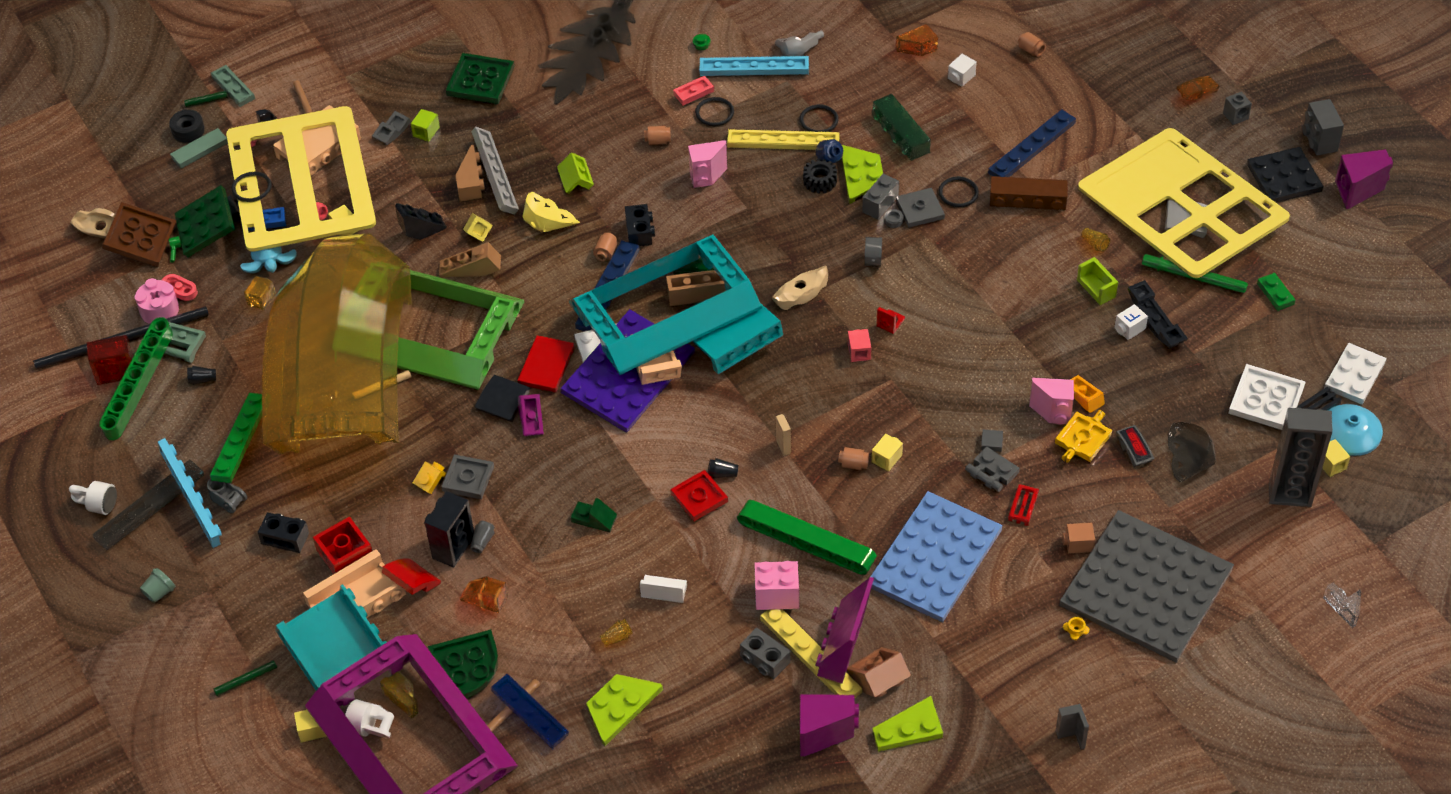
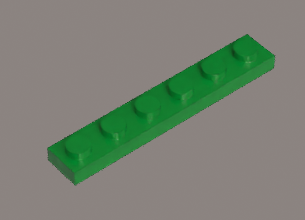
M248 394L210 474L211 481L232 482L269 403L268 395Z

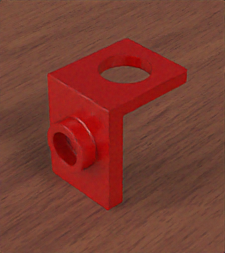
M879 307L877 309V327L894 334L905 320V316L890 309L885 310Z

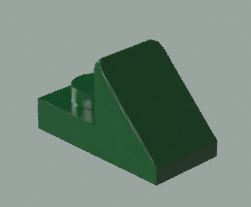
M595 498L593 505L578 501L571 515L572 523L606 532H611L617 519V513L599 498Z

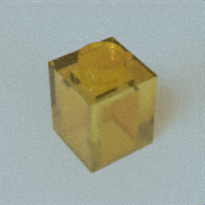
M255 276L244 291L247 305L265 310L276 292L273 281Z

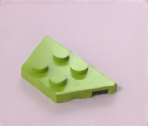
M842 145V164L849 203H854L855 198L861 195L864 196L883 174L879 154Z
M616 674L586 703L596 730H598L602 744L606 746L663 690V685Z

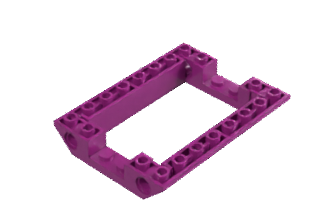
M417 634L396 636L322 683L305 704V708L369 794H404L339 707L342 705L346 706L355 700L354 692L387 670L391 675H394L410 662L480 754L479 757L423 794H468L476 787L481 792L518 767Z

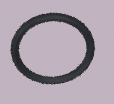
M709 97L697 105L695 113L698 120L703 124L720 126L732 119L734 107L724 98ZM709 101H722L729 106L730 115L721 122H708L701 118L699 114L701 106Z
M822 104L809 106L800 115L801 126L808 132H829L837 126L839 120L838 114L833 108ZM824 108L833 113L835 121L827 129L814 130L805 125L803 118L811 109Z
M247 172L234 180L231 190L238 200L254 202L264 198L270 192L272 183L270 178L264 173ZM257 175L266 179L268 187L258 197L244 198L238 195L235 190L237 183L246 176Z
M960 176L944 180L938 191L941 200L953 207L968 206L977 199L979 194L978 187L972 180ZM963 180L973 186L975 194L968 202L953 203L944 197L943 187L950 181Z

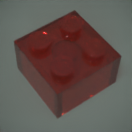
M127 335L87 342L88 361L97 385L121 381L134 357Z

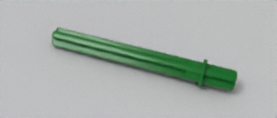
M1145 254L1142 260V265L1155 268L1158 272L1162 270L1240 293H1245L1247 290V282L1208 272L1199 278H1193L1173 262L1163 259L1164 257L1162 256L1158 258Z

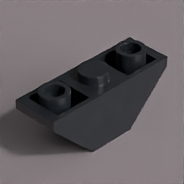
M397 203L395 205L398 224L407 237L422 240L445 230L447 227L443 222L442 216L436 212L431 213L422 208H413L408 204L402 205Z

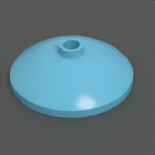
M1353 404L1337 405L1328 410L1332 411L1333 432L1330 441L1336 439L1350 456L1368 454L1378 447L1382 439L1383 429L1379 419L1371 411Z

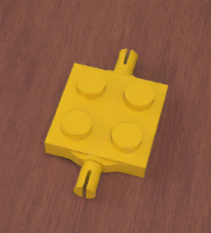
M1098 410L1094 417L1084 416L1079 412L1074 414L1055 438V444L1067 450L1062 456L1063 461L1066 460L1068 463L1074 455L1080 456L1089 462L1092 461L1112 435V430L1103 426L1100 422L1105 417L1103 411L1101 413V410Z

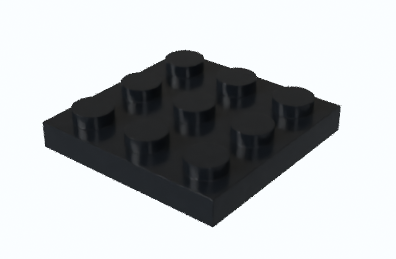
M1301 147L1247 160V166L1263 194L1275 203L1323 191L1324 186Z

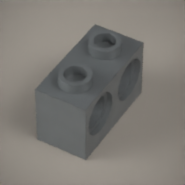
M757 627L740 644V656L747 664L751 663L758 668L761 674L764 676L768 675L773 680L791 662L790 650Z

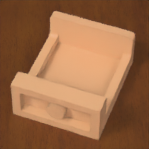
M674 350L636 367L641 384L644 385L680 378L682 365L680 360L676 359Z

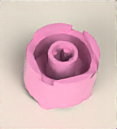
M154 278L148 279L135 294L140 315L148 324L152 323L156 318L163 317L166 319L176 316L179 312L174 288L166 281Z

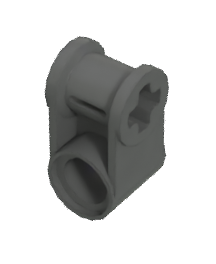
M211 479L207 482L210 499L229 513H234L236 507L248 498L241 488L231 483L211 481Z

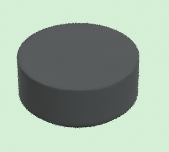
M896 209L888 210L884 215V223L890 228L900 227L903 224V213Z

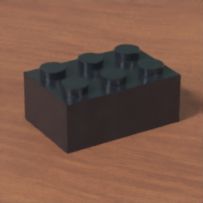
M446 491L443 497L437 500L432 513L426 516L424 525L432 559L454 568L472 542L474 527L469 500Z

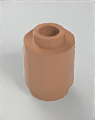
M1030 32L1019 37V48L1030 55L1039 57L1045 51L1046 45L1043 40Z
M649 126L648 130H644L645 142L649 141V145L671 142L670 127Z
M604 233L599 237L593 251L594 256L599 261L611 260L617 246L616 236L611 233Z
M845 447L844 451H840L838 463H842V468L867 469L869 453L865 452V450Z

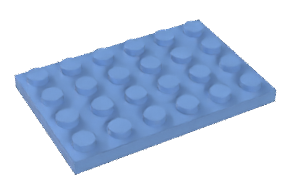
M927 491L871 575L874 578L871 589L943 623L1002 531V525Z

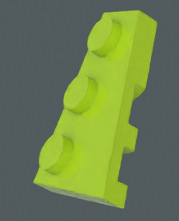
M931 696L872 728L878 751L943 738V731Z

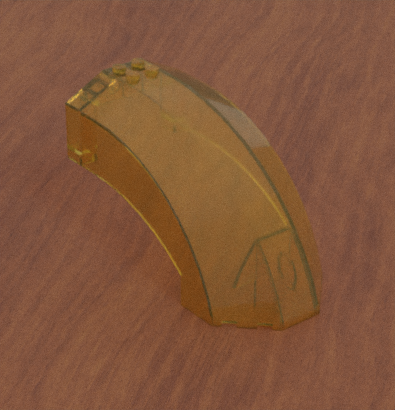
M370 233L324 239L287 279L274 299L264 344L262 419L263 444L278 454L291 451L299 453V441L364 434L378 445H382L383 442L399 443L397 351L403 301L407 305H411L410 267Z

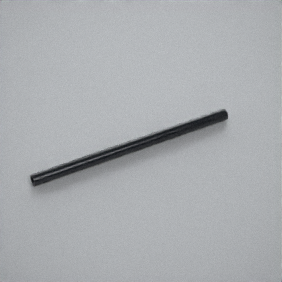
M204 306L166 319L168 322L180 325L209 316L207 307ZM150 324L33 360L35 368L37 370L145 336Z

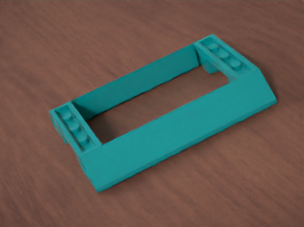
M714 234L569 300V304L585 327L590 325L598 336L603 352L619 375L762 309L749 278ZM699 256L704 266L708 270L713 268L724 281L725 292L626 338L601 305L699 259Z

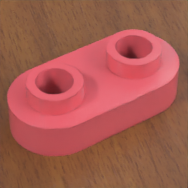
M169 274L162 279V281H166L173 286L176 298L190 301L197 296L196 285L176 274Z

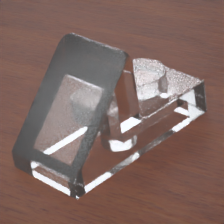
M1332 582L1326 586L1323 598L1354 628L1360 614L1361 590L1347 597L1344 590Z

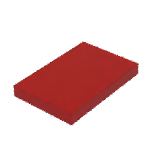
M537 335L517 380L518 383L527 387L556 393L574 351L575 344Z

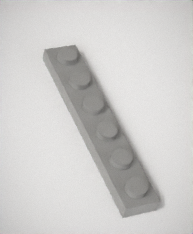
M475 127L471 132L498 207L503 212L515 215L519 208L492 135L487 130Z

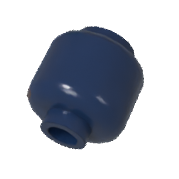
M835 139L822 140L816 147L817 159H820V161L825 159L827 163L829 161L837 163L843 156L842 144Z

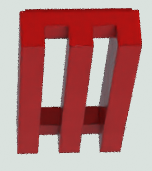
M1021 484L1018 485L1008 521L1016 520L1018 524L1024 522V525L1029 526L1039 489ZM1022 490L1026 491L1019 514L1016 515L1015 511ZM1031 492L1033 493V496L1029 505L1026 517H1024L1023 513Z

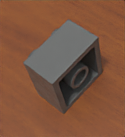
M1331 99L1309 103L1308 109L1305 112V122L1302 125V131L1309 140L1310 148L1314 150L1316 156L1338 152L1344 124Z

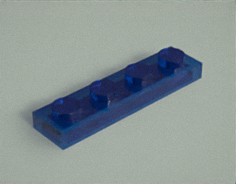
M509 674L503 676L491 687V691L552 749L569 735V731Z

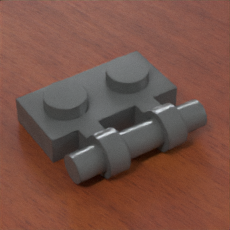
M988 447L974 459L976 467L969 463L965 468L971 477L986 483V487L995 489L998 492L1003 488V485L999 482L1007 486L1020 470L1018 466Z

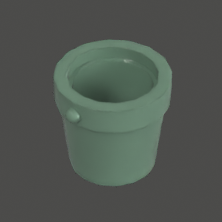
M155 568L140 587V590L150 601L156 603L168 592L173 591L176 586L160 569Z

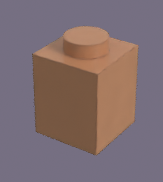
M1092 523L1067 524L1066 533H1062L1063 545H1067L1068 554L1092 552L1095 545Z

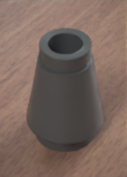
M479 521L475 525L470 547L472 551L482 553L495 534L494 525L487 521Z

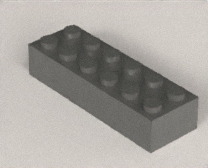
M1287 408L1269 480V504L1312 507L1333 432L1332 411Z

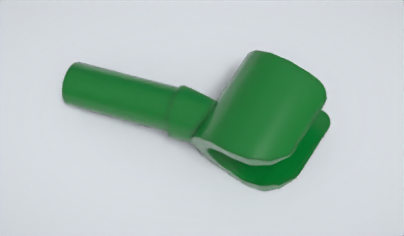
M179 236L169 239L171 247L170 262H175L176 248L182 247Z

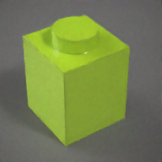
M421 109L411 122L413 137L429 142L440 128L438 114Z

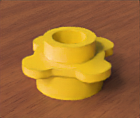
M1079 617L1071 618L1068 623L1066 622L1063 625V629L1068 631L1070 638L1073 640H1078L1081 635L1089 633V627Z

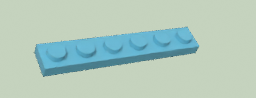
M809 56L700 58V76L809 74Z
M165 438L157 441L164 461L213 548L221 545L219 536L222 533L217 524L213 525L211 521L213 517L208 508L204 509L202 505L204 501L199 492L195 493L193 489L195 485L192 478L185 475L184 471L186 469L182 460L178 461L176 459L177 452L173 444L169 445Z

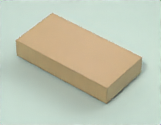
M781 414L776 416V441L783 456H786L791 452V429L785 416Z

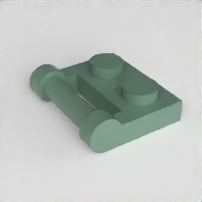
M169 322L173 332V337L169 344L188 349L187 351L167 347L164 354L179 357L186 362L192 363L197 350L206 337L205 332Z

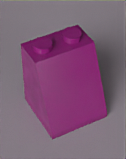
M1386 149L1341 155L1335 183L1346 209H1350L1385 190L1386 183L1389 181L1390 168L1393 167V160L1389 157Z
M800 694V756L810 755L854 737V729H859V704H855L854 695Z

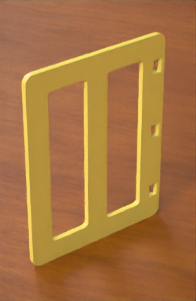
M343 106L234 127L227 131L234 180L244 173L255 171L250 144L252 140L283 135L300 225L268 232L265 227L261 199L254 202L238 200L247 250L254 252L369 229L376 225L350 107ZM335 125L354 214L320 221L302 132L308 129ZM240 145L241 149L234 151V146ZM256 175L246 176L237 183L236 192L238 195L244 198L260 196ZM247 185L248 190L241 192V186ZM248 227H254L255 232L249 233Z

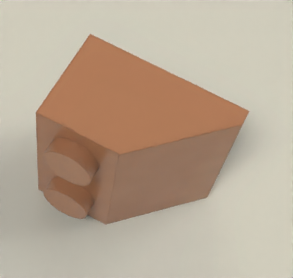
M883 647L847 668V672L862 687L864 693L873 697L885 695L888 689L903 684L905 679L911 676L901 652Z

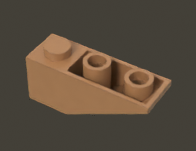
M474 145L470 146L456 173L460 201L482 198L481 190H485L483 179H479V177H482L481 165L477 166V163H480L479 152L474 150Z
M487 242L441 260L439 276L471 277L489 275L500 270L501 255Z

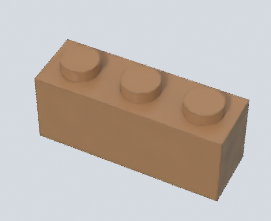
M715 270L666 276L670 306L703 302L726 291L724 281Z

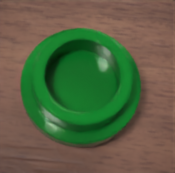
M698 34L693 38V45L697 50H706L711 43L710 37L706 34Z

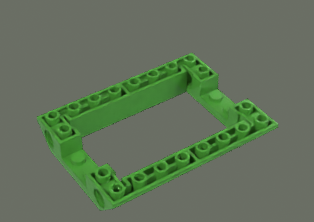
M373 263L369 266L338 320L333 351L479 390L494 362L493 348L503 329L510 331L524 304V299L386 263ZM390 282L395 285L490 309L466 355L366 329L368 326L365 316L377 296L385 297L389 290Z

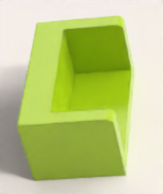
M1095 257L1079 265L1077 281L1099 305L1116 298L1118 281Z

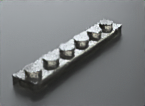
M188 460L184 463L186 469L184 473L186 476H190L194 483L204 476L203 470L193 461ZM172 473L93 533L94 540L105 550H109L180 495L182 491Z

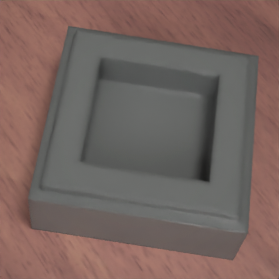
M983 429L981 450L988 447L993 451L1002 452L1003 431Z

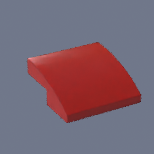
M409 558L398 559L382 566L381 573L411 595L420 590L428 592L441 584V580Z

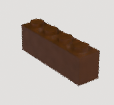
M991 176L989 206L1066 210L1068 180Z

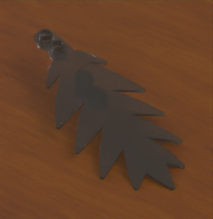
M615 0L612 8L601 7L587 11L588 15L598 16L577 21L560 28L561 32L585 36H578L548 45L549 49L573 53L562 55L538 65L539 68L565 69L553 75L542 84L544 88L557 87L555 91V105L565 99L573 90L577 94L582 95L586 86L587 74L600 81H604V70L600 58L616 63L620 62L619 55L612 41L628 46L631 45V34L626 21L633 24L636 23L633 14L628 11L633 0Z

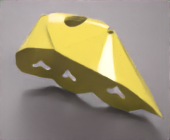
M534 192L527 195L523 219L536 230L548 232L580 223L567 210L558 209L552 200L544 199Z

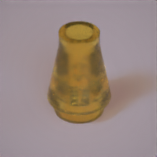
M1088 227L1081 233V237L1096 251H1105L1110 245V238L1105 233Z
M624 618L621 621L617 620L606 632L600 635V638L605 647L629 639L633 631Z

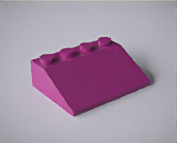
M869 577L841 600L839 608L834 607L831 617L834 623L829 622L826 632L829 638L824 637L821 647L824 653H819L815 665L819 667L817 676L843 683L863 622L874 578Z

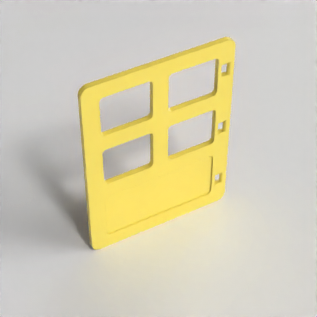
M1172 128L1165 129L1082 179L1078 185L1079 190L1193 278L1202 277L1287 223L1290 217L1288 211ZM1180 143H1185L1187 147H1183ZM1224 172V173H1226L1229 177L1226 178V177H1224L1221 173ZM1209 173L1233 189L1206 207L1200 206L1180 191ZM1164 200H1173L1188 211L1191 216L1162 234L1155 231L1138 217ZM1243 200H1248L1270 216L1243 234L1236 233L1216 218ZM1267 203L1271 208L1268 209L1263 204ZM1202 226L1208 228L1227 243L1200 261L1193 260L1174 245V243Z

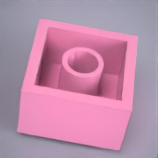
M798 561L755 563L756 610L799 609Z

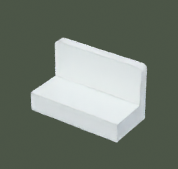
M645 575L644 580L640 581L641 597L679 603L684 601L687 588L686 580Z

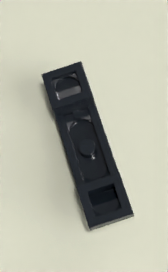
M1145 280L1128 287L1133 303L1148 316L1147 326L1162 343L1171 348L1187 341L1188 338L1178 324L1173 325L1155 301V293Z

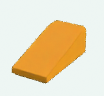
M1079 375L1070 379L1074 380V399L1086 411L1091 413L1105 404L1102 391Z

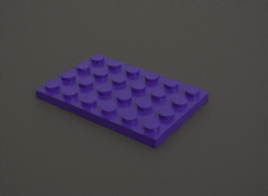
M630 309L616 324L625 338L654 325V323ZM600 342L561 387L560 393L627 433L672 379L642 385L636 368L619 375L603 352ZM688 343L674 349L676 359L680 360L682 367L695 352V348Z

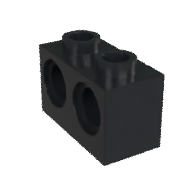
M648 205L625 206L629 243L639 246L652 245V237H655L654 225L650 226V223H653L652 211H648Z
M267 512L258 530L261 544L297 553L301 552L309 535L306 521L300 518L286 517L279 513Z

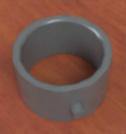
M866 237L865 266H881L882 237Z

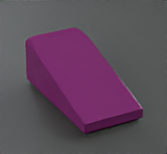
M540 394L519 396L518 407L523 436L543 435Z

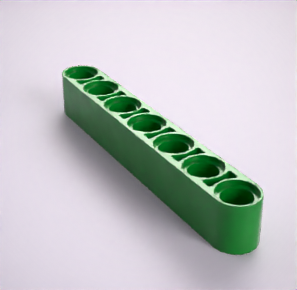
M163 317L154 319L150 324L100 420V427L108 440H117L123 434L173 337L169 322Z
M747 500L737 516L738 522L749 529L861 575L868 573L877 557L876 553L869 547L754 500Z

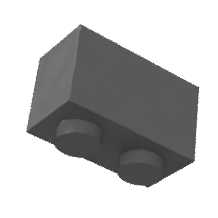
M883 173L863 196L862 212L879 220L896 200V196H899V180Z

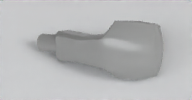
M823 31L810 32L801 39L797 36L776 39L775 44L780 48L783 57L802 56L807 50L818 44V40L824 37Z

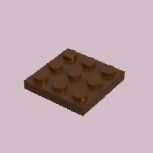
M121 202L104 240L102 249L158 267L177 220Z

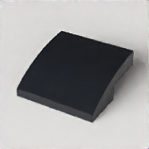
M494 374L481 393L475 408L513 422L519 409L518 397L528 395L531 388Z

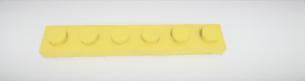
M771 609L761 614L760 620L817 676L819 667L815 666L819 653H824L821 647L783 609ZM847 673L843 683L817 676L835 695H854L855 699L862 693V687Z

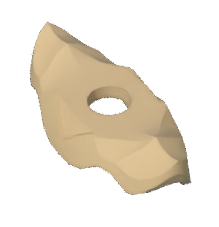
M96 208L90 212L80 210L75 214L70 223L87 235L105 239L115 214L102 208ZM99 223H106V227L103 230L96 229Z
M827 266L801 273L791 281L786 282L772 296L773 301L784 310H788L797 304L809 302L818 295L823 287H826L828 282ZM800 283H804L806 285L802 289H798L795 287Z

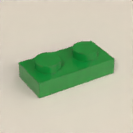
M1276 273L1258 279L1257 285L1277 311L1295 305V298Z

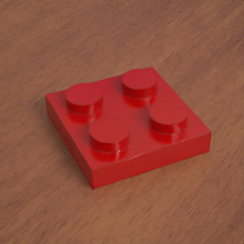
M706 470L670 489L671 495L693 521L698 520L728 502V496Z

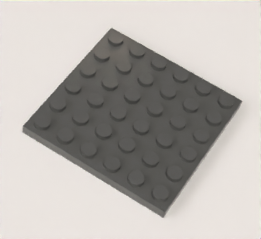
M1118 510L1061 598L1059 606L1177 663L1233 570L1234 564Z

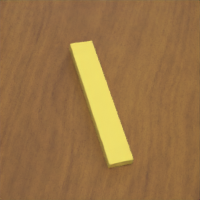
M728 130L727 147L816 150L818 143L822 140L835 139L839 141V132Z

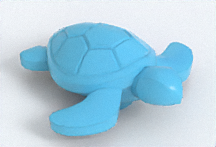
M281 246L251 251V258L254 262L242 263L240 266L244 272L257 273L264 265L267 271L273 273L277 268L276 262L284 265L289 264L296 258L297 252L293 249L287 253H282Z

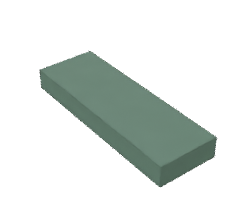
M227 65L211 72V77L227 92L239 107L255 99V95Z
M217 128L172 152L170 155L174 162L180 168H183L227 144L228 140Z

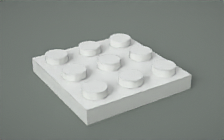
M1246 364L1228 414L1282 430L1287 408H1297L1306 382Z

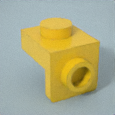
M424 462L413 483L427 493L432 494L441 477H446L447 473L443 471L445 467L437 462H433V464Z

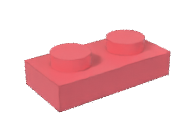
M702 76L674 89L673 94L684 106L714 92V86L705 76Z

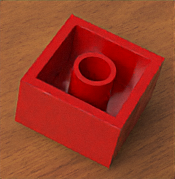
M350 516L313 537L318 554L333 574L372 552L371 544Z

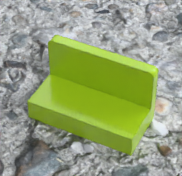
M571 152L557 166L566 193H570L577 185L587 189L594 185L585 158Z

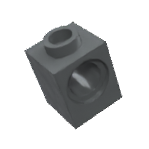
M1241 91L1226 97L1223 114L1232 125L1249 119L1252 103Z

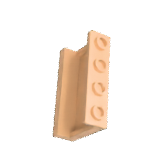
M329 105L323 110L333 109V107ZM355 124L357 137L359 141L361 140L359 126ZM335 125L308 129L302 132L310 175L315 174L316 171L342 154ZM282 138L273 145L276 158L280 161L285 158L288 160L284 138Z
M375 549L303 592L307 606L312 608L338 592L340 585L343 584L346 589L350 588L356 597L354 601L358 607L361 605L368 615L366 618L375 613L381 612L391 603L399 601L406 595V592L402 587L381 573L382 566L385 564L382 562L381 554Z

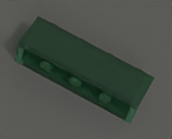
M893 94L873 101V110L871 111L873 118L891 136L892 141L897 143L904 155L912 161L930 153L931 139Z

